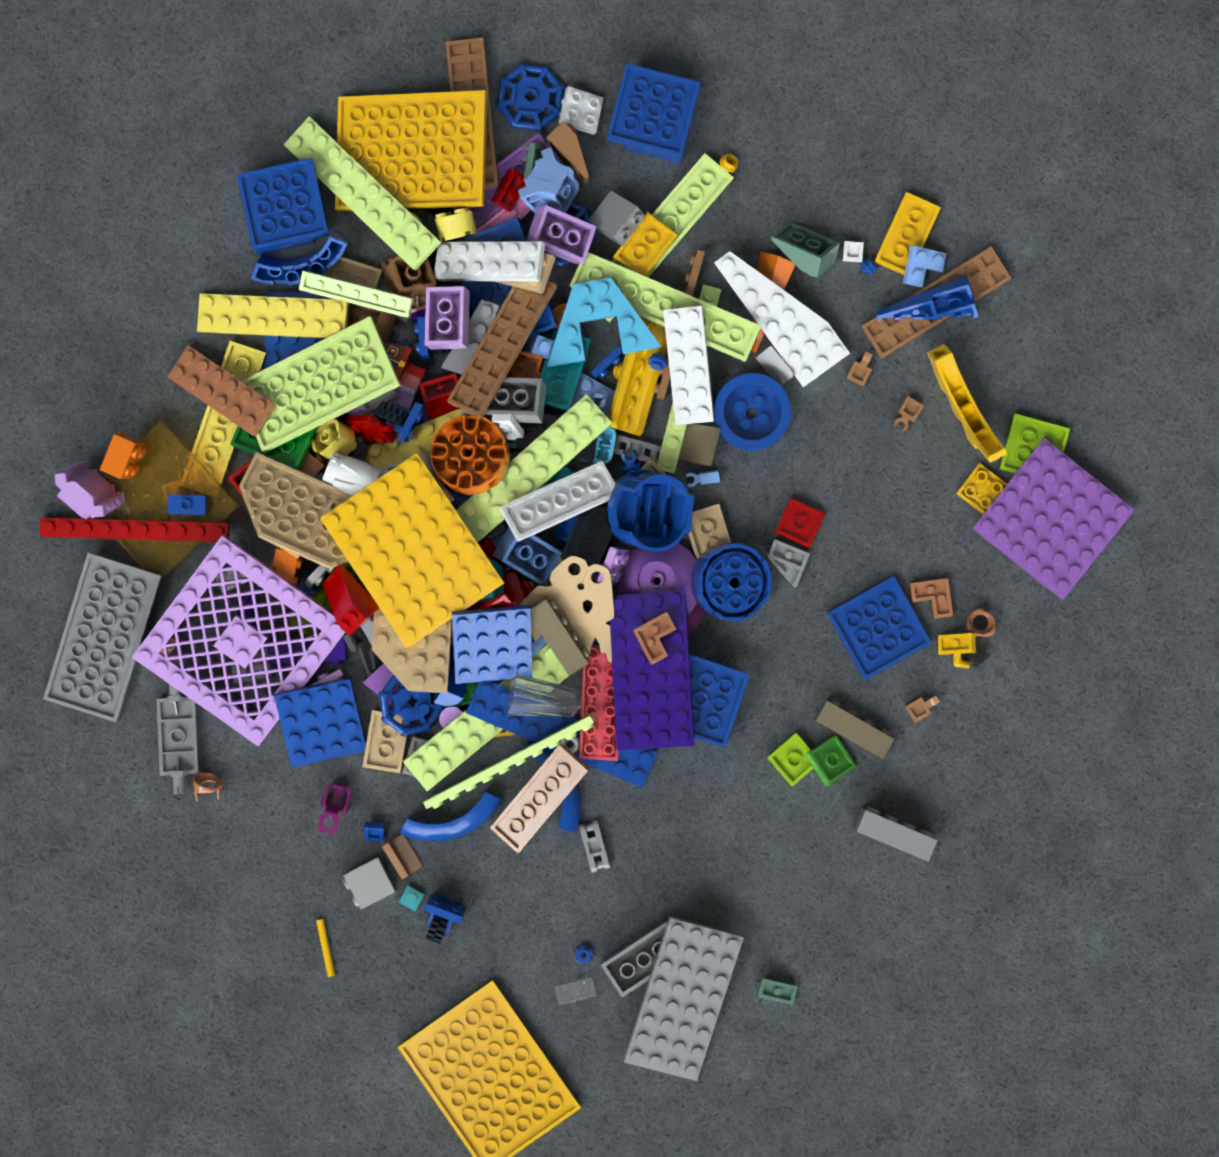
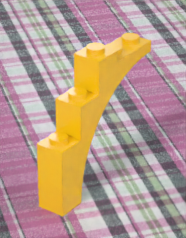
M945 344L927 352L938 384L948 396L952 410L962 423L968 441L975 449H979L989 463L1006 455V449L990 429L975 404L952 352Z

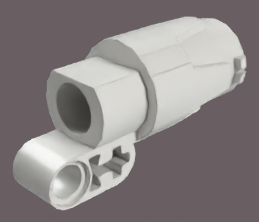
M334 452L324 473L323 480L354 496L398 465L388 464L382 470L361 460Z

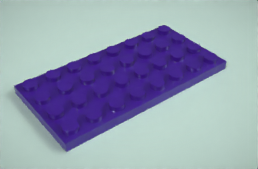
M686 591L613 595L614 618L610 620L617 751L695 746ZM668 612L677 630L661 638L669 656L651 665L633 630Z

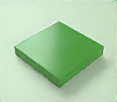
M834 734L805 754L826 787L856 767L837 734Z

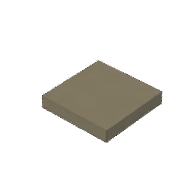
M693 423L687 424L678 460L711 466L720 429Z

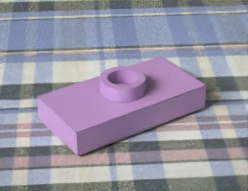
M342 669L330 675L326 672L317 677L319 681L312 685L339 680L345 676V673Z

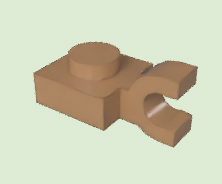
M866 351L860 363L854 361L846 379L864 387L872 371L867 366L873 354Z
M937 695L932 696L926 701L920 697L906 705L905 708L914 723L930 715L929 708L938 704L940 700Z

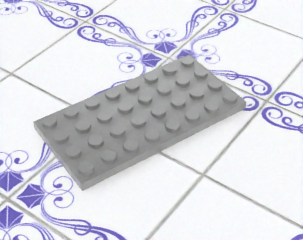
M90 552L87 553L44 694V700L118 722L136 664V660L132 656L142 644L163 575Z
M669 916L623 1058L624 1063L695 1081L698 1080L744 939L743 935Z

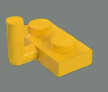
M976 634L938 635V654H953V664L955 667L969 668L970 662L961 660V654L976 653Z

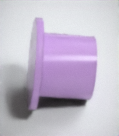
M454 706L445 708L439 716L441 726L444 728L459 716L462 711Z

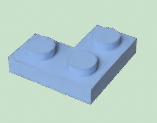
M910 246L903 284L923 287L926 269L943 272L947 253Z

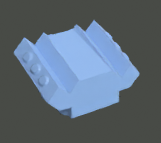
M552 147L541 151L543 158L535 161L532 172L528 178L524 179L526 187L519 189L518 192L520 198L534 213H536L537 207L543 205L566 213L579 191V183L575 178L574 171L566 165Z

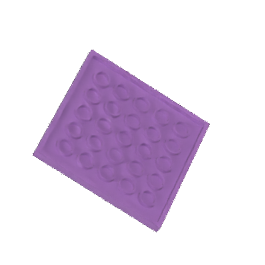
M1043 438L972 529L1057 597L1064 600L1133 513L1134 509Z

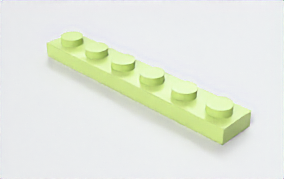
M306 270L302 271L299 290L337 300H347L348 303L407 318L410 317L414 299Z

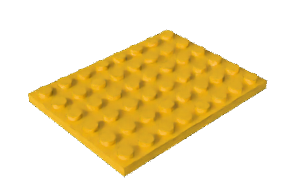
M485 90L338 97L337 143L406 209L484 206L487 92ZM335 195L336 211H352Z
M418 453L320 518L406 648H409L451 620L452 611L466 610L504 584V581Z
M494 980L484 985L398 1046L402 1055L473 1157H512L581 1108L574 1095Z

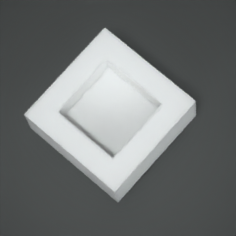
M844 241L843 261L862 263L864 242Z

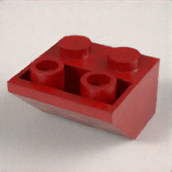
M456 373L419 384L430 420L459 409L447 402L459 381Z

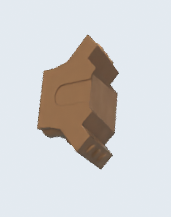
M399 255L380 261V268L384 274V283L388 288V292L414 298L411 313L425 309L426 287H435L436 285L428 258L416 271Z

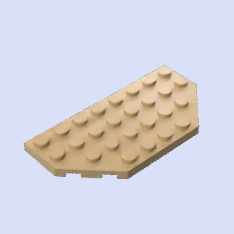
M256 452L239 488L258 537L329 569L340 564L349 563L320 518L351 498L352 495Z
M379 608L374 613L372 651L408 691L448 693L452 619L409 648H406Z

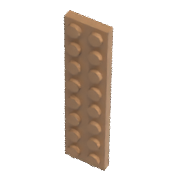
M484 38L447 41L445 43L450 92L481 90L487 92L485 189L499 188Z
M991 246L910 297L967 275L974 300L977 301L1012 278ZM942 316V319L912 320L911 317L900 318V320L882 318L881 321H878L877 317L862 325L861 328L880 359L951 316Z
M547 281L543 294L512 287L447 400L449 404L480 419L483 418L557 289L556 284Z

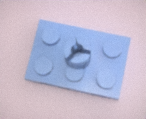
M582 373L571 407L587 394L608 417L615 391Z

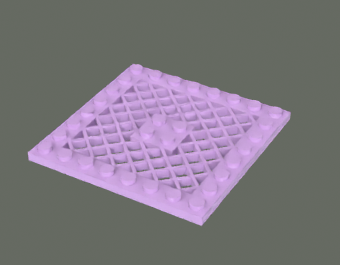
M222 534L133 654L132 658L259 747L279 720L271 686L280 685L275 693L304 687L345 631L338 625L332 612ZM233 570L235 579L225 580L224 571ZM238 571H239L240 573H242V574H243L244 576H246V577H245V578H239V577H238ZM220 572L221 581L212 582ZM249 581L251 590L241 592L240 582ZM236 583L237 592L227 594L226 584ZM254 583H256L263 589L255 590ZM222 585L223 594L214 595L212 586ZM209 588L210 596L201 597L206 589ZM265 593L267 602L257 603L256 594ZM269 593L278 600L270 601ZM252 595L253 604L243 605L242 596ZM238 597L239 606L230 607L228 598ZM224 598L226 607L216 609L215 600ZM211 600L212 609L202 610L201 602ZM197 603L198 611L190 612ZM281 604L283 613L273 614L271 605ZM285 605L291 608L293 612H286ZM268 606L269 615L259 616L258 607ZM254 608L255 617L246 618L244 609ZM240 610L241 617L236 614L232 620L231 611ZM227 612L228 621L218 622L217 613ZM213 614L214 623L205 624L203 615ZM297 615L298 624L289 626L287 617ZM200 616L201 624L191 626L190 617ZM301 616L310 623L302 624ZM283 617L285 626L275 627L274 619ZM186 618L187 626L179 627ZM270 619L271 628L261 629L260 620ZM256 621L257 628L251 625L249 622ZM228 625L224 632L221 634L219 626ZM215 627L217 636L207 637L206 628ZM313 627L314 636L304 637L303 628ZM202 629L203 638L194 639L192 630ZM299 629L301 637L291 639L289 630ZM188 631L189 640L180 641L179 632ZM286 631L287 639L277 641L276 632ZM272 632L273 641L265 642L268 636L264 633ZM175 633L176 641L168 642L171 636ZM217 640L213 645L217 649L210 650L208 641ZM314 640L309 648L306 649L305 641ZM204 642L206 651L196 652L195 643ZM302 642L303 651L293 652L292 643ZM191 644L192 653L182 654L181 645ZM288 644L289 653L280 654L278 645ZM177 646L178 655L169 656L167 647ZM274 646L276 654L266 656L265 647ZM261 648L262 656L254 657ZM220 653L221 662L212 663L210 654ZM224 654L227 655V656H228L229 658H231L232 660H231V661H225V656H224ZM206 655L208 664L198 665L197 656ZM303 655L295 665L294 656ZM193 657L194 666L185 667L183 658ZM290 657L292 666L282 667L280 658ZM179 659L180 665H178L172 660ZM277 659L278 667L268 669L267 660ZM263 661L264 669L255 671L253 662ZM250 663L251 671L241 672L240 665L243 668H246V666ZM236 664L237 673L228 674L226 666ZM222 666L224 675L214 676L213 667ZM209 668L210 677L201 678L199 669ZM195 670L196 677L188 671ZM291 670L287 677L284 679L283 671ZM279 672L280 681L271 682L269 673ZM265 674L267 682L257 684L256 675ZM252 676L253 684L243 685L242 677ZM238 678L240 686L230 687L229 679ZM225 679L226 688L216 689L215 681ZM209 681H211L212 688L209 687V686H208L207 684H205L204 682H209ZM268 687L269 695L259 697L258 688ZM254 689L255 697L246 698L244 690ZM241 691L242 699L232 700L231 692ZM227 692L228 699H226L219 693ZM269 700L261 709L260 701ZM256 702L258 710L248 711L247 703ZM236 704H243L244 711L236 706Z

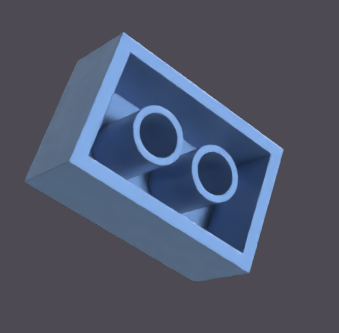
M508 527L492 557L532 581L546 586L562 552L535 535L517 542L510 527Z

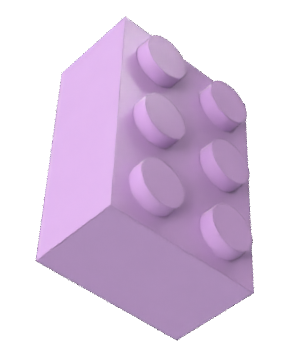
M543 205L537 207L526 242L542 241L545 243V252L574 264L585 263L596 226L550 206Z
M464 286L426 287L425 345L428 348L468 349L470 291Z

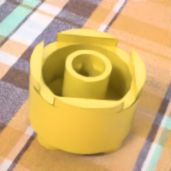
M469 207L454 210V215H452L451 211L436 215L435 223L441 242L477 233L472 210L470 211Z
M336 419L320 425L317 429L316 437L311 443L315 452L329 460L334 452L348 456L357 447L355 432L349 426Z

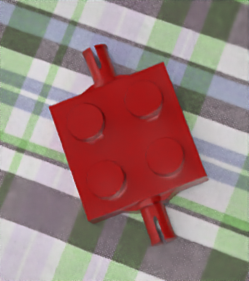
M370 414L347 415L344 421L352 431L361 435L363 441L368 444L393 443L396 438L391 433L394 429L393 425L381 423Z

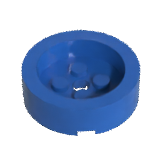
M758 373L742 374L728 381L720 390L713 409L714 423L720 429L719 434L723 440L739 450L749 452L764 450L774 445L785 433L791 417L790 401L783 387L774 379ZM749 408H754L757 411V416L753 419L748 418L746 415V411Z
M721 543L709 548L700 556L692 572L691 584L695 600L706 613L723 620L741 621L754 616L763 604L765 605L771 592L772 576L766 560L755 549L742 544ZM733 577H736L738 585L733 588L729 582Z

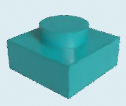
M408 885L399 903L416 911L425 894Z

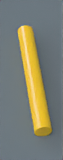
M324 918L318 919L316 922L327 976H335Z

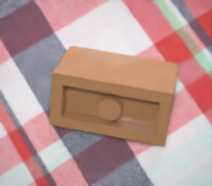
M399 835L382 846L401 879L406 878L422 867L420 860L405 836Z

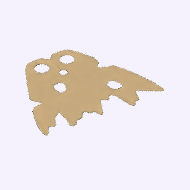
M570 556L552 571L550 576L552 586H537L523 600L520 606H531L546 596L550 600L553 599L558 606L557 611L559 614L566 617L569 623L567 626L570 631H575L578 635L580 646L585 647L590 654L594 638H596L600 644L601 653H606L608 662L611 663L610 625L606 624V622L614 618L610 572L606 567L598 564L588 567L584 559ZM572 563L578 564L581 569L580 573L571 575L568 571L569 565ZM592 573H602L603 581L599 584L592 582ZM578 584H584V589L579 590ZM586 600L592 602V609L589 613L583 609V602ZM531 620V635L537 641L541 633Z

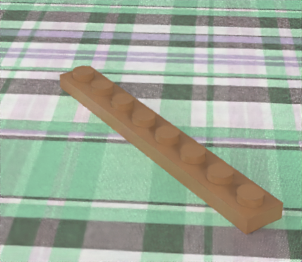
M697 250L696 255L692 254L689 264L693 266L691 273L687 272L684 282L688 284L687 289L682 291L692 297L705 253L701 250ZM667 347L664 354L667 357L666 368L660 370L659 375L662 376L661 383L657 382L654 394H657L656 399L664 401L670 380Z

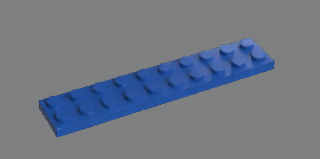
M491 681L478 682L465 712L533 742H537L579 720L574 716ZM579 730V731L576 732V734H577L576 737H577V739L579 740V745H580V730ZM567 741L566 746L568 748H571L573 746V742ZM578 749V750H577L575 753H573V754L579 759V749ZM651 749L618 751V761L580 760L589 766L643 788L658 752Z

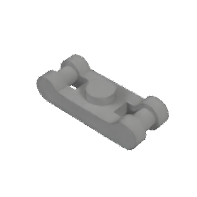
M616 434L613 454L622 456L623 451H626V455L632 457V451L636 450V460L646 463L651 459L657 464L658 452L660 453L661 446ZM621 442L627 444L625 450L620 449ZM645 449L651 450L649 457L644 456Z
M594 820L587 825L584 823L579 824L591 872H597V869L610 868L598 821ZM594 831L595 836L588 838L587 832ZM601 855L602 860L595 862L594 857Z

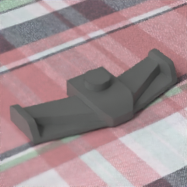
M361 627L350 636L347 634L343 635L351 653L359 649L366 670V677L372 675L382 666L379 657L372 651V645Z

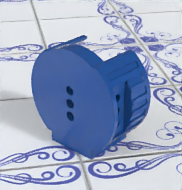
M645 469L631 471L615 483V488L610 495L608 519L611 531L620 541L652 552L667 550L675 546L683 538L684 533L691 532L694 495L689 494L683 483L672 476ZM642 505H644L643 511L640 510V507Z

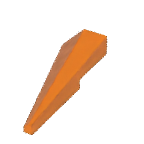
M760 251L758 272L784 290L795 264L780 256ZM760 329L751 349V352L755 354L764 336L762 329Z

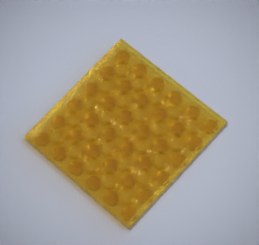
M160 421L141 439V441L146 442V453L142 459L140 458L138 463L139 471L135 477L119 479L108 473L102 476L109 483L115 484L116 493L124 492L125 504L103 517L96 518L222 523L240 505L164 421ZM168 494L207 496V515L167 514ZM116 539L142 569L163 575L162 579L201 543L198 541Z

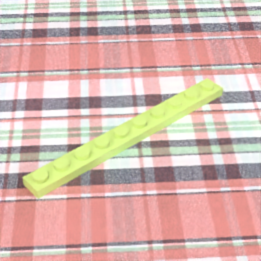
M703 285L699 300L717 307L721 289ZM673 404L657 462L662 471L672 474L675 473L687 424H675Z
M591 713L436 793L427 798L423 804L426 809L433 807V809L438 808L444 804L443 801L447 798L451 801L460 796L459 792L463 790L468 792L476 788V783L480 781L486 783L493 779L492 775L498 772L501 775L509 771V766L523 764L530 755L534 758L543 753L542 749L548 746L551 749L559 745V740L563 738L569 740L577 735V731L581 729L586 731L594 726L593 723L597 719L594 713Z

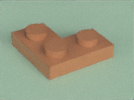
M948 578L909 583L912 602L931 600L933 619L953 616Z
M668 612L633 630L651 665L669 656L661 638L677 630Z

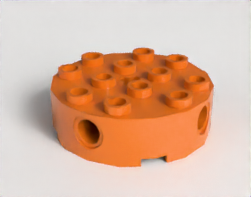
M474 415L456 416L440 427L431 443V466L438 478L454 492L465 495L484 493L497 486L507 472L510 462L509 445L498 426L486 417L480 419Z

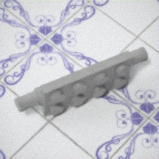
M169 684L168 698L156 699L160 776L171 775L173 777V794H186L184 776L186 774H199L197 705L189 697H183L179 690Z

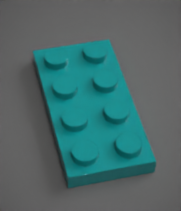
M554 329L552 341H555L558 329ZM583 337L585 355L587 357L591 339ZM545 359L539 377L547 387L545 405L568 411L572 406L585 361L548 367L549 359Z

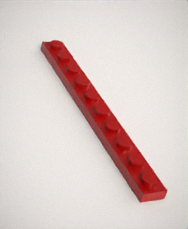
M40 517V537L217 542L222 534L227 538L230 536V523Z

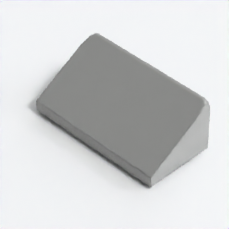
M772 345L755 358L767 374L781 386L795 375Z

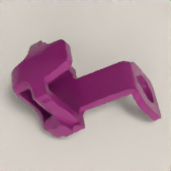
M328 784L324 791V798L321 800V807L326 809L319 818L318 831L336 834L339 825L338 814L339 812L348 813L351 804H349L352 792L345 785ZM330 786L335 788L332 800L327 799ZM348 790L346 802L344 804L342 802L344 791ZM328 815H331L334 820V826L331 829H327L323 825V821L325 818H328Z

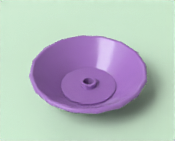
M679 543L660 552L647 551L638 547L630 550L628 553L629 560L621 571L622 578L616 584L618 595L685 590L687 615L690 614L697 604L691 584L692 572L697 560L691 551ZM660 578L661 582L656 585L654 580Z

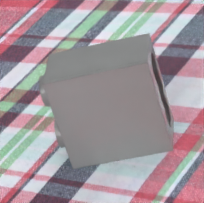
M610 191L588 222L596 226L598 232L623 247L646 216L636 205Z
M380 856L343 875L345 878L343 883L347 890L351 889L354 895L351 897L352 901L360 909L397 891Z

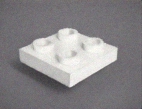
M568 86L561 101L562 108L558 124L564 121L567 125L570 123L577 130L594 135L598 127L603 97Z

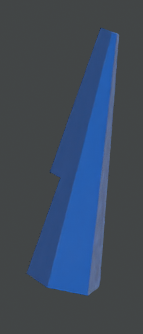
M967 275L876 311L878 321H881L882 318L900 320V318L911 317L912 320L942 319V316H954L955 318H961V316L979 317Z

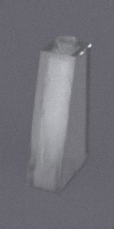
M515 673L509 684L507 715L574 717L577 710H581V690Z

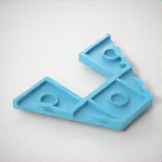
M610 277L573 284L547 366L553 367L586 361L581 323L616 316L623 354L662 347Z

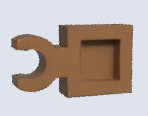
M907 396L897 412L902 416L894 421L893 426L896 427L898 422H902L904 424L902 432H905L909 426L908 421L910 420L914 423L924 405Z

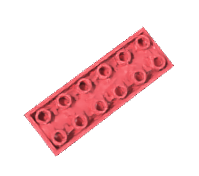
M592 645L590 657H588L589 664L583 667L581 718L594 713L597 719L593 723L594 726L586 731L580 730L579 759L618 761L612 662H608L606 653H601L600 645Z

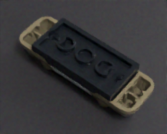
M609 501L579 514L557 566L570 556L584 559L588 567L593 564H600L613 535L608 519ZM572 563L569 565L568 571L571 575L580 573L581 569L578 564ZM596 572L592 573L591 580H593ZM579 583L577 587L584 588V584Z

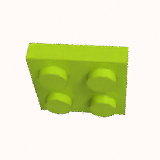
M794 733L767 756L768 760L791 787L814 769L805 755L811 749L797 733Z

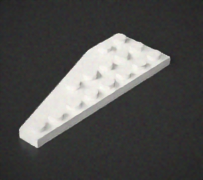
M729 251L714 262L758 325H761L762 331L795 374L794 376L802 387L850 354L827 321Z

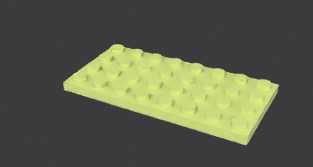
M371 316L242 380V382L276 404L256 436L264 453L401 386Z

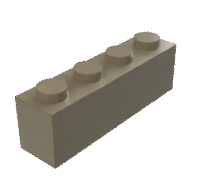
M546 596L531 605V620L567 674L570 676L589 664L588 657H590L588 650L580 646L578 635L575 631H570L567 626L569 623L566 617L560 615L557 611L558 606L556 602Z
M833 699L830 702L826 700L815 721L883 759L894 741L890 737L892 733L883 728L879 731L874 728L875 723L866 718L864 721L858 719L857 713L850 709L846 712L840 708L841 704Z

